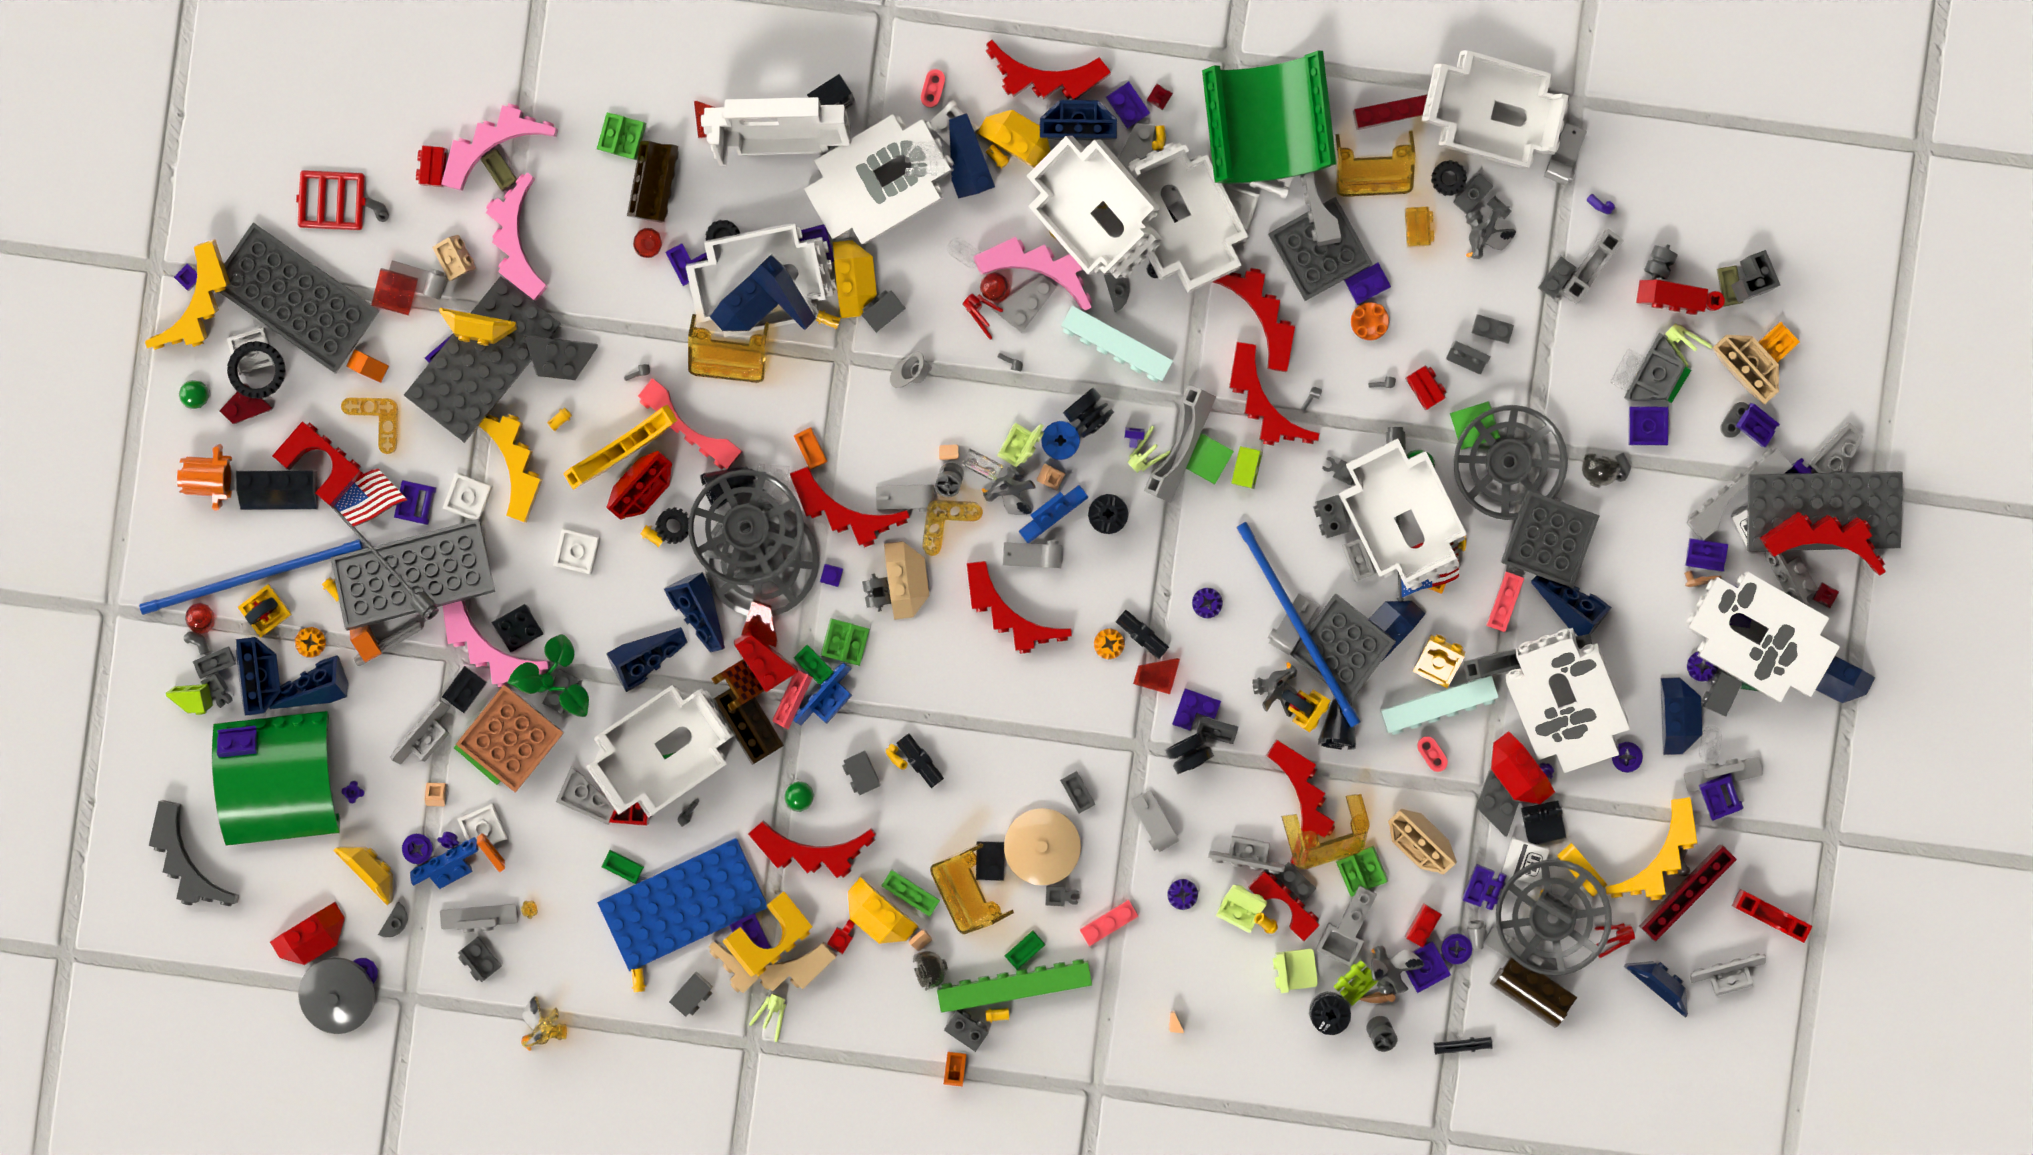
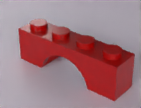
M1263 870L1248 888L1254 894L1262 896L1264 900L1280 899L1288 904L1292 913L1289 927L1298 937L1305 941L1320 926L1317 922L1319 918L1312 911L1307 913L1303 909L1305 904L1298 898L1294 900L1289 895L1291 891L1284 884L1280 886L1275 881L1278 878L1273 873H1266Z
M1741 889L1732 904V907L1805 943L1813 927Z

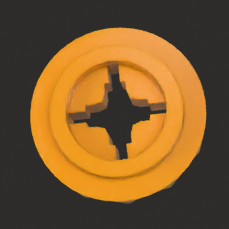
M314 627L302 629L295 638V648L299 654L308 658L320 655L326 645L324 634ZM312 637V641L318 643V645H311L308 650V644L303 642V640H309Z
M1114 629L1100 631L1094 640L1096 653L1104 659L1117 658L1123 652L1125 646L1123 636ZM1105 636H1107V638H1109L1110 641L1117 640L1115 644L1112 645L1113 652L1108 647L1101 648L1102 646H1104V644H1106Z

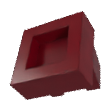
M1156 84L1146 101L1163 110L1173 93Z
M1821 582L1812 600L1827 608H1831L1839 591Z

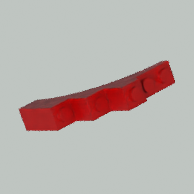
M993 40L986 43L988 49L985 51L991 60L995 58L999 63L997 68L1002 75L1007 74V77L1002 79L1004 83L1002 88L1007 95L1011 94L1013 97L1033 84L1034 87L1031 89L1037 97L1041 96L1043 100L1060 87L1064 88L1061 91L1067 99L1076 100L1111 75L1110 70L1100 57L1075 69L1044 71L1015 61L1003 52Z
M1250 268V271L1245 272L1244 278L1241 277V274L1232 272L1230 275L1213 281V283L1220 284L1235 292L1247 302L1257 315L1267 339V369L1287 372L1295 326L1291 325L1292 322L1280 320V323H1276L1280 300L1276 299L1277 296L1265 294V297H1261L1265 274L1261 273L1262 270Z
M1236 342L1229 388L1233 389V393L1244 394V391H1248L1244 414H1248V418L1259 420V416L1263 417L1259 440H1263V444L1274 446L1275 442L1279 443L1280 435L1283 436V440L1294 441L1295 438L1302 439V443L1313 444L1314 441H1318L1320 433L1303 429L1291 423L1279 414L1267 399L1257 376L1255 363L1256 345Z
M809 467L790 473L806 517L816 518L821 516V511L824 510L832 531L837 530L840 533L848 530V525H851L858 545L863 544L864 548L875 544L874 540L877 539L875 531L878 530L880 534L890 530L889 526L895 523L897 527L908 523L907 519L910 518L908 510L890 515H869L850 510L835 502L822 490L815 481Z
M1797 512L1760 537L1768 552L1774 557L1788 549L1801 545L1815 543L1832 544L1858 554L1879 576L1886 572L1883 567L1885 565L1884 561L1879 555H1875L1873 552L1875 547L1870 540H1867L1872 537L1869 531L1871 530L1870 525L1866 520L1862 521L1858 517L1843 527L1836 517L1832 518L1829 515L1811 525L1812 522L1806 514L1803 516Z
M986 561L967 563L972 609H976V612L988 611L987 607H991L993 629H998V633L1009 632V628H1013L1015 651L1019 650L1020 654L1031 653V649L1034 648V641L1036 640L1038 644L1049 643V639L1057 638V642L1068 641V637L1072 636L1071 628L1055 629L1040 626L1016 614L1003 602L995 590L988 573Z
M1276 739L1266 756L1278 764L1289 777L1300 802L1302 817L1301 833L1297 848L1290 860L1291 863L1298 867L1299 863L1303 865L1306 861L1308 849L1310 847L1314 848L1318 841L1317 835L1319 834L1324 838L1326 835L1330 836L1335 829L1333 825L1335 822L1316 810L1317 806L1321 807L1325 802L1326 798L1324 795L1326 793L1306 781L1308 778L1312 779L1316 773V764Z
M763 820L748 835L777 868L788 866L792 862L791 857L793 856L807 874L810 871L815 873L822 866L820 862H823L836 878L839 876L844 878L852 871L850 867L853 864L848 858L853 860L861 853L859 849L863 845L868 847L873 843L876 833L871 828L861 836L846 843L833 846H811L787 839L773 830Z

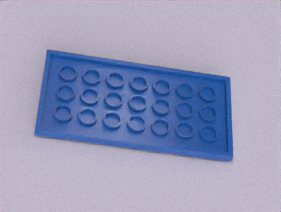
M737 837L597 902L629 972L631 969H637L719 931L746 916L768 908Z

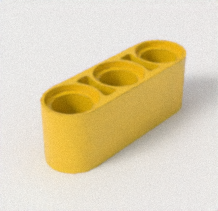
M1572 843L1556 855L1559 860L1574 863L1590 872L1603 888L1608 885ZM1568 869L1577 879L1580 874ZM1586 879L1582 886L1594 897L1598 892Z

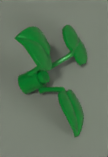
M560 634L549 639L544 647L547 659L555 662L548 672L539 675V668L536 664L525 662L512 672L508 679V684L527 694L543 693L546 690L550 692L553 690L564 691L559 695L561 706L575 716L586 717L588 714L589 696L582 686L573 684L568 689L565 687H553L554 680L550 674L558 666V663L563 667L569 666L573 662L575 655L571 641L565 635Z

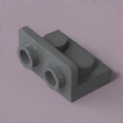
M1454 341L1446 360L1481 374L1491 356L1458 341Z
M559 669L554 679L553 687H565L568 689L573 684L581 686L579 684L581 679ZM548 691L542 704L558 711L560 714H564L566 710L559 702V695L564 691Z
M479 937L475 938L458 952L460 955L458 957L464 966H469L472 970L470 973L476 981L480 980L483 982L502 967Z

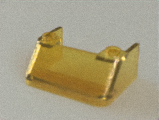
M1409 131L1408 145L1395 147L1391 157L1354 158V152L1350 148H1341L1340 136L1335 134V175L1338 195L1343 197L1407 194L1413 190L1415 169L1413 131Z
M692 314L688 334V371L692 375L699 377L753 383L762 382L766 370L769 322H765L763 335H752L748 344L712 340L709 330L696 327V314Z
M1361 794L1345 796L1352 818L1350 822L1352 833L1323 843L1319 842L1315 832L1301 831L1297 814L1281 816L1292 857L1297 868L1310 869L1360 853L1364 849L1369 830V819Z
M982 843L962 850L930 867L934 882L956 929L961 934H967L993 925L1014 913L1013 909L1001 913L998 904L993 901L986 902L971 870L976 865L974 851L983 847Z

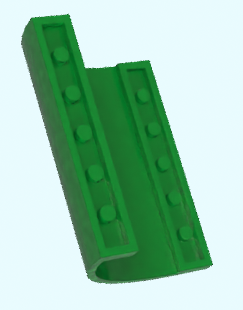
M1317 50L1299 59L1263 67L1221 70L1220 66L1214 65L1202 70L1215 183H1251L1277 180L1308 174L1336 165L1323 51Z
M327 711L213 724V786L219 824L226 846L340 833L339 813L335 814L329 778L327 754L329 715ZM256 726V754L218 757L217 730Z

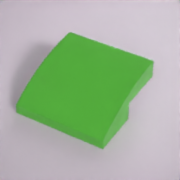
M607 112L597 150L637 160L640 141L643 139L647 123Z
M1489 401L1450 413L1458 440L1473 419L1481 413L1492 409ZM1493 414L1481 420L1486 429L1496 424ZM1475 427L1465 437L1461 450L1472 447L1480 435ZM1498 430L1490 433L1494 439L1501 438Z
M1201 433L1186 469L1215 485L1234 451Z
M830 618L820 655L860 666L870 629Z
M1374 845L1336 861L1351 897L1355 895L1359 885L1369 890L1388 882Z

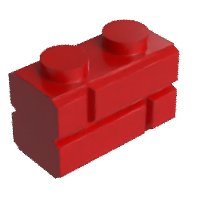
M423 145L422 150H418L417 160L420 161V169L416 170L418 184L422 186L444 187L441 183L446 168V148Z
M1426 365L1405 378L1424 410L1445 399L1444 394L1447 393L1441 383L1437 384L1435 381L1436 374L1431 367L1427 368Z
M1423 903L1405 938L1423 948L1427 942L1426 939L1430 937L1442 914Z

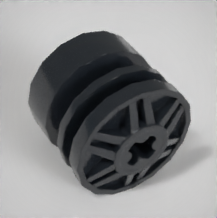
M1094 387L1063 412L1070 423L1077 419L1081 421L1076 427L1077 431L1083 426L1087 428L1081 434L1083 438L1099 430L1114 413L1112 409L1105 414L1102 412L1108 406L1107 403L1099 407L1096 403L1100 400L1101 396Z
M1105 494L1093 500L1089 507L1088 518L1096 531L1102 534H1113L1125 526L1129 513L1127 505L1121 498L1116 495ZM1106 509L1114 512V516H1111L1110 520L1103 516Z
M1326 991L1313 998L1309 1005L1311 1022L1319 1032L1325 1035H1336L1348 1027L1351 1020V1011L1341 995ZM1333 1010L1335 1017L1331 1016V1018L1328 1019L1326 1012L1330 1013V1011Z

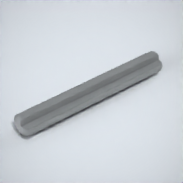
M415 621L379 642L378 645L381 652L387 651L422 630L421 623ZM360 654L354 657L357 666L365 664Z

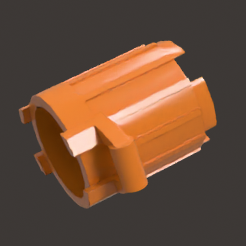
M217 444L212 449L213 458H181L179 462L184 463L183 468L177 471V486L182 487L179 493L212 496V509L215 511L223 506L222 500H228L232 495V490H230V461H232V457L223 456V446L221 444Z

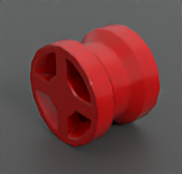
M1718 291L1708 293L1706 309L1716 311L1722 308L1725 303L1723 294Z

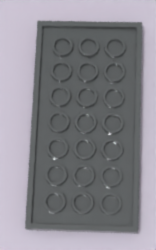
M252 223L224 263L230 284L225 286L226 289L220 291V293L335 374L379 313V310L255 223Z
M501 276L472 310L471 314L514 321L517 323V329L497 343H489V346L477 344L475 340L463 342L458 340L459 337L453 334L404 394L408 400L463 443L468 440L532 361L524 335L550 338L561 325L559 321Z
M1903 472L1748 474L1747 551H1768L1760 537L1797 512L1803 516L1806 514L1812 522L1811 525L1826 515L1832 518L1836 517L1842 527L1858 517L1862 521L1866 520L1870 525L1871 530L1869 531L1872 537L1867 540L1871 541L1875 549L1901 548ZM1815 543L1797 546L1786 551L1842 550L1846 548L1832 544Z
M479 519L373 546L415 593L426 592L437 604V607L495 592ZM369 548L331 557L344 627L347 631L417 613L410 604L413 595Z

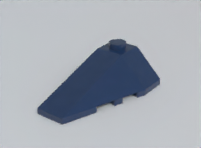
M967 113L949 119L950 157L954 163L952 165L954 170L951 171V181L958 199L994 188L993 179Z
M771 254L750 276L806 330L816 320V317L787 269Z
M703 572L689 575L665 587L664 591L676 611L679 609L686 617L684 621L687 625L690 623L695 628L696 636L709 652L723 650L725 646L712 591Z
M1538 575L1531 581L1569 629L1573 628L1577 636L1591 635L1612 608L1599 597L1591 593L1588 596L1580 592V588L1576 586L1571 588Z
M680 627L622 644L606 653L621 685L628 692L648 679L646 676L654 669L657 671L661 667L659 664L678 652L687 643V639L683 629Z
M336 655L316 663V668L308 673L306 671L300 673V678L281 685V692L269 706V709L326 704L346 698L348 681L339 656Z

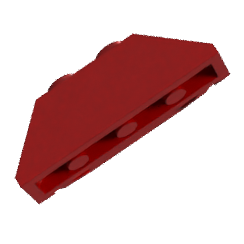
M659 451L640 457L613 486L606 508L620 520L644 514L670 486L672 462Z
M1509 731L1493 742L1491 770L1514 800L1541 804L1555 793L1546 774L1524 745Z
M333 902L270 941L279 958L306 965L338 945L345 917L336 902Z

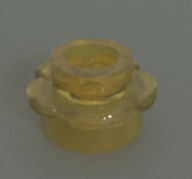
M534 901L523 902V906H521L523 916L532 919L533 916L537 915L538 910Z

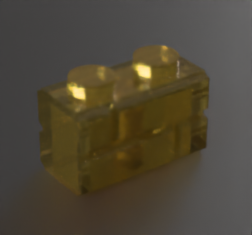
M1429 207L1405 208L1407 248L1431 246V242H1434V230H1430V223L1433 222V211H1429Z

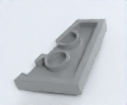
M571 767L556 802L609 825L614 807L599 790Z

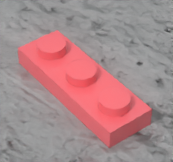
M1505 572L1486 626L1502 632L1506 631L1524 581L1523 577Z
M800 670L793 675L773 717V722L789 729L813 677Z
M1128 899L1082 927L1080 932L1088 945L1091 946L1137 918L1138 914Z

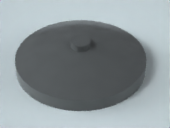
M333 957L319 961L305 973L299 986L298 997L301 1010L312 1025L327 1033L343 1034L357 1029L368 1019L375 1003V990L371 978L361 966L345 958Z

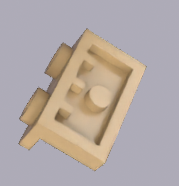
M459 235L448 237L432 247L449 281H453L461 275L476 269L473 258L469 255L465 243Z

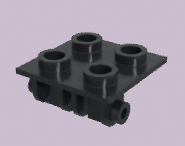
M526 604L491 622L510 652L517 650L544 634L531 614L529 606Z
M1558 800L1521 808L1528 842L1540 844L1566 838L1562 809Z

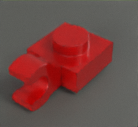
M849 919L843 929L837 927L827 945L843 954L853 939V936L849 935L855 923Z

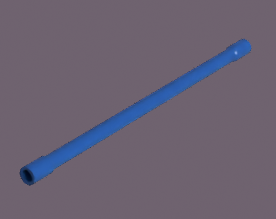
M1247 522L1242 523L1236 528L1250 548L1352 728L1361 722L1353 707L1350 706L1267 561Z
M360 539L354 540L341 546L162 599L139 604L142 615L168 606L331 559V557L363 549V545Z

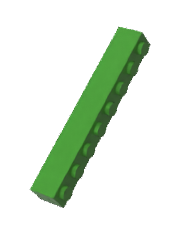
M1076 959L1072 961L1073 964L1065 965V962L1053 964L1054 967L1046 968V965L1035 967L1034 971L1027 972V969H1021L1012 975H1008V972L999 973L996 978L982 976L978 977V981L971 982L970 979L959 981L957 985H952L951 982L940 984V988H937L940 1011L943 1013L1092 986L1089 964L1084 959Z

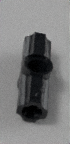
M1125 610L1115 621L1130 634L1132 639L1140 646H1144L1158 659L1168 650L1169 646L1158 638L1153 630L1136 619L1129 611Z
M910 733L896 743L908 758V762L913 769L920 773L930 788H933L944 779L943 775L932 763L933 761L923 748H920Z

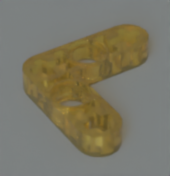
M388 398L344 399L341 403V410L345 414L379 416V450L384 454L395 452L397 448L398 425L397 403L393 399ZM349 401L354 405H359L358 401H361V413H358V408H352L351 412H349V409L345 406L349 404ZM368 401L373 402L375 406L372 412H367L364 409V405ZM378 401H381L380 405H387V402H390V405H393V409H390L389 413H387L386 409H380V413H377L379 408ZM386 421H391L393 424V429L390 432H386L383 429V424ZM383 434H393V438L389 437V443L393 445L389 448V451H386V448L383 447V444L387 442V437H383Z
M935 500L930 502L927 507L922 548L926 554L935 556L940 552L945 520L977 521L983 514L980 505L976 502ZM938 506L941 510H946V515L944 511L939 510L937 511V514H935L933 510H935ZM957 506L960 508L958 514H950L953 507ZM973 508H975L977 512H974L973 515H971L970 512H967L973 511ZM938 524L939 529L934 533L930 532V526ZM930 537L933 538V543L935 544V547H932V550L928 548V546H931L932 539Z

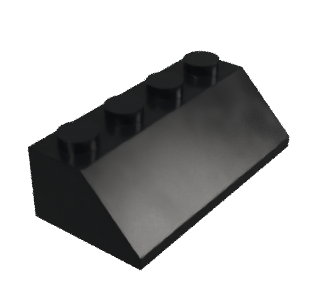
M236 471V491L240 510L318 509L317 494H315L317 491V471Z

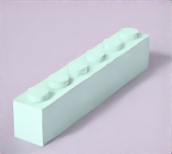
M1071 306L1061 325L1064 328V333L1071 337L1074 334L1081 337L1079 341L1088 346L1092 343L1097 346L1096 350L1104 355H1107V353L1112 354L1115 361L1124 364V362L1130 364V369L1139 374L1141 371L1148 374L1147 378L1155 383L1158 380L1163 381L1173 360L1074 306Z
M1487 676L1382 709L1380 712L1386 731L1396 735L1404 732L1403 728L1409 726L1411 729L1422 726V722L1429 721V723L1439 721V717L1446 714L1447 717L1458 715V711L1465 709L1467 712L1476 709V705L1481 703L1484 706L1495 703L1494 699L1499 697L1492 676Z

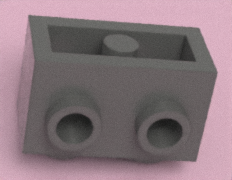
M885 290L877 297L879 301L874 305L870 302L862 309L864 311L862 316L876 333L906 309L892 291L887 292Z
M1339 495L1315 502L1316 506H1313L1316 517H1320L1322 524H1319V529L1322 536L1325 535L1326 538L1349 532Z
M1718 672V674L1713 675L1710 681L1712 686L1709 692H1705L1702 698V702H1704L1702 706L1726 717L1742 685V681L1723 672Z
M865 750L844 760L845 764L842 767L845 774H850L853 782H850L854 793L858 792L860 796L881 786Z
M695 972L669 1003L685 1017L688 1014L693 1016L700 1008L697 1004L702 999L706 1001L711 996L712 992L710 990L713 986L698 972Z
M963 1009L962 1011L957 1010L944 1028V1031L976 1052L989 1033L987 1030L988 1026L979 1020L977 1022L972 1020V1015Z

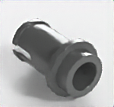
M1496 196L1487 203L1493 210L1501 211L1499 218L1505 219L1512 212L1509 209L1510 206L1507 207Z

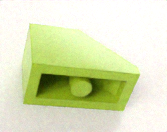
M208 684L174 686L166 692V697L187 713L202 715L207 713V710L213 706Z

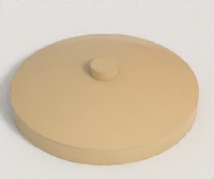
M1040 808L1023 813L1011 824L1004 841V853L1011 870L1022 880L1035 885H1050L1063 880L1075 868L1081 852L1080 837L1074 824L1065 815L1052 809Z

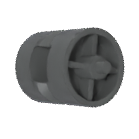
M1667 244L1666 247L1654 246L1651 253L1653 259L1648 260L1644 269L1645 272L1653 276L1651 280H1656V278L1668 279L1671 271L1669 266L1674 265L1678 254L1669 249L1670 245Z
M946 463L940 468L935 483L936 490L940 495L953 497L958 494L964 477L963 469L958 464Z
M874 573L871 574L872 578L870 580L862 581L864 592L867 593L865 597L866 607L878 608V612H880L883 605L891 604L890 594L886 592L888 588L887 577L878 579Z
M1376 1016L1367 1023L1366 1030L1376 1050L1386 1052L1396 1046L1398 1038L1388 1018Z

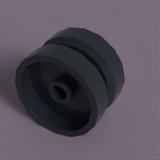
M1202 731L1165 750L1169 759L1182 757L1173 764L1177 774L1192 770L1214 756L1211 748L1208 746L1197 749L1206 742Z

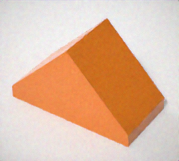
M354 349L346 365L350 369L380 383L389 368V365Z
M369 625L350 630V641L365 663L382 654Z
M947 1052L944 1085L963 1087L966 1054Z

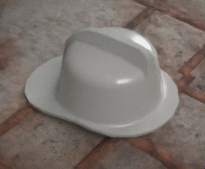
M914 352L894 367L890 375V383L895 388H902L909 383H921L932 367L924 360L921 352Z

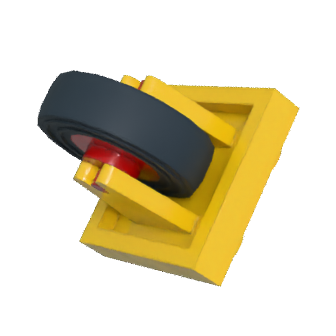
M267 584L238 606V609L260 638L292 615L270 584Z
M1286 689L1281 696L1282 699L1290 703L1288 710L1296 714L1292 722L1309 733L1317 727L1319 718L1328 710L1331 701L1314 689H1312L1309 695L1301 690L1294 694Z

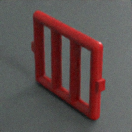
M302 170L300 172L299 195H296L298 226L300 228L361 230L363 227V207L366 202V198H364L365 175L363 173ZM307 178L319 179L317 221L306 220ZM327 179L338 180L336 222L325 221ZM346 180H357L355 223L344 222Z

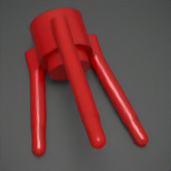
M970 294L962 305L991 340L992 336L986 329L990 324L979 312L983 306L981 302L999 312H1003V309L984 299L980 294L977 297L974 294Z
M1624 923L1611 925V930H1619L1616 931L1617 936L1608 939L1606 944L1615 941L1620 943L1599 954L1598 957L1602 958L1616 949L1630 944V941L1635 939L1632 926H1625ZM1596 926L1595 930H1604V926Z

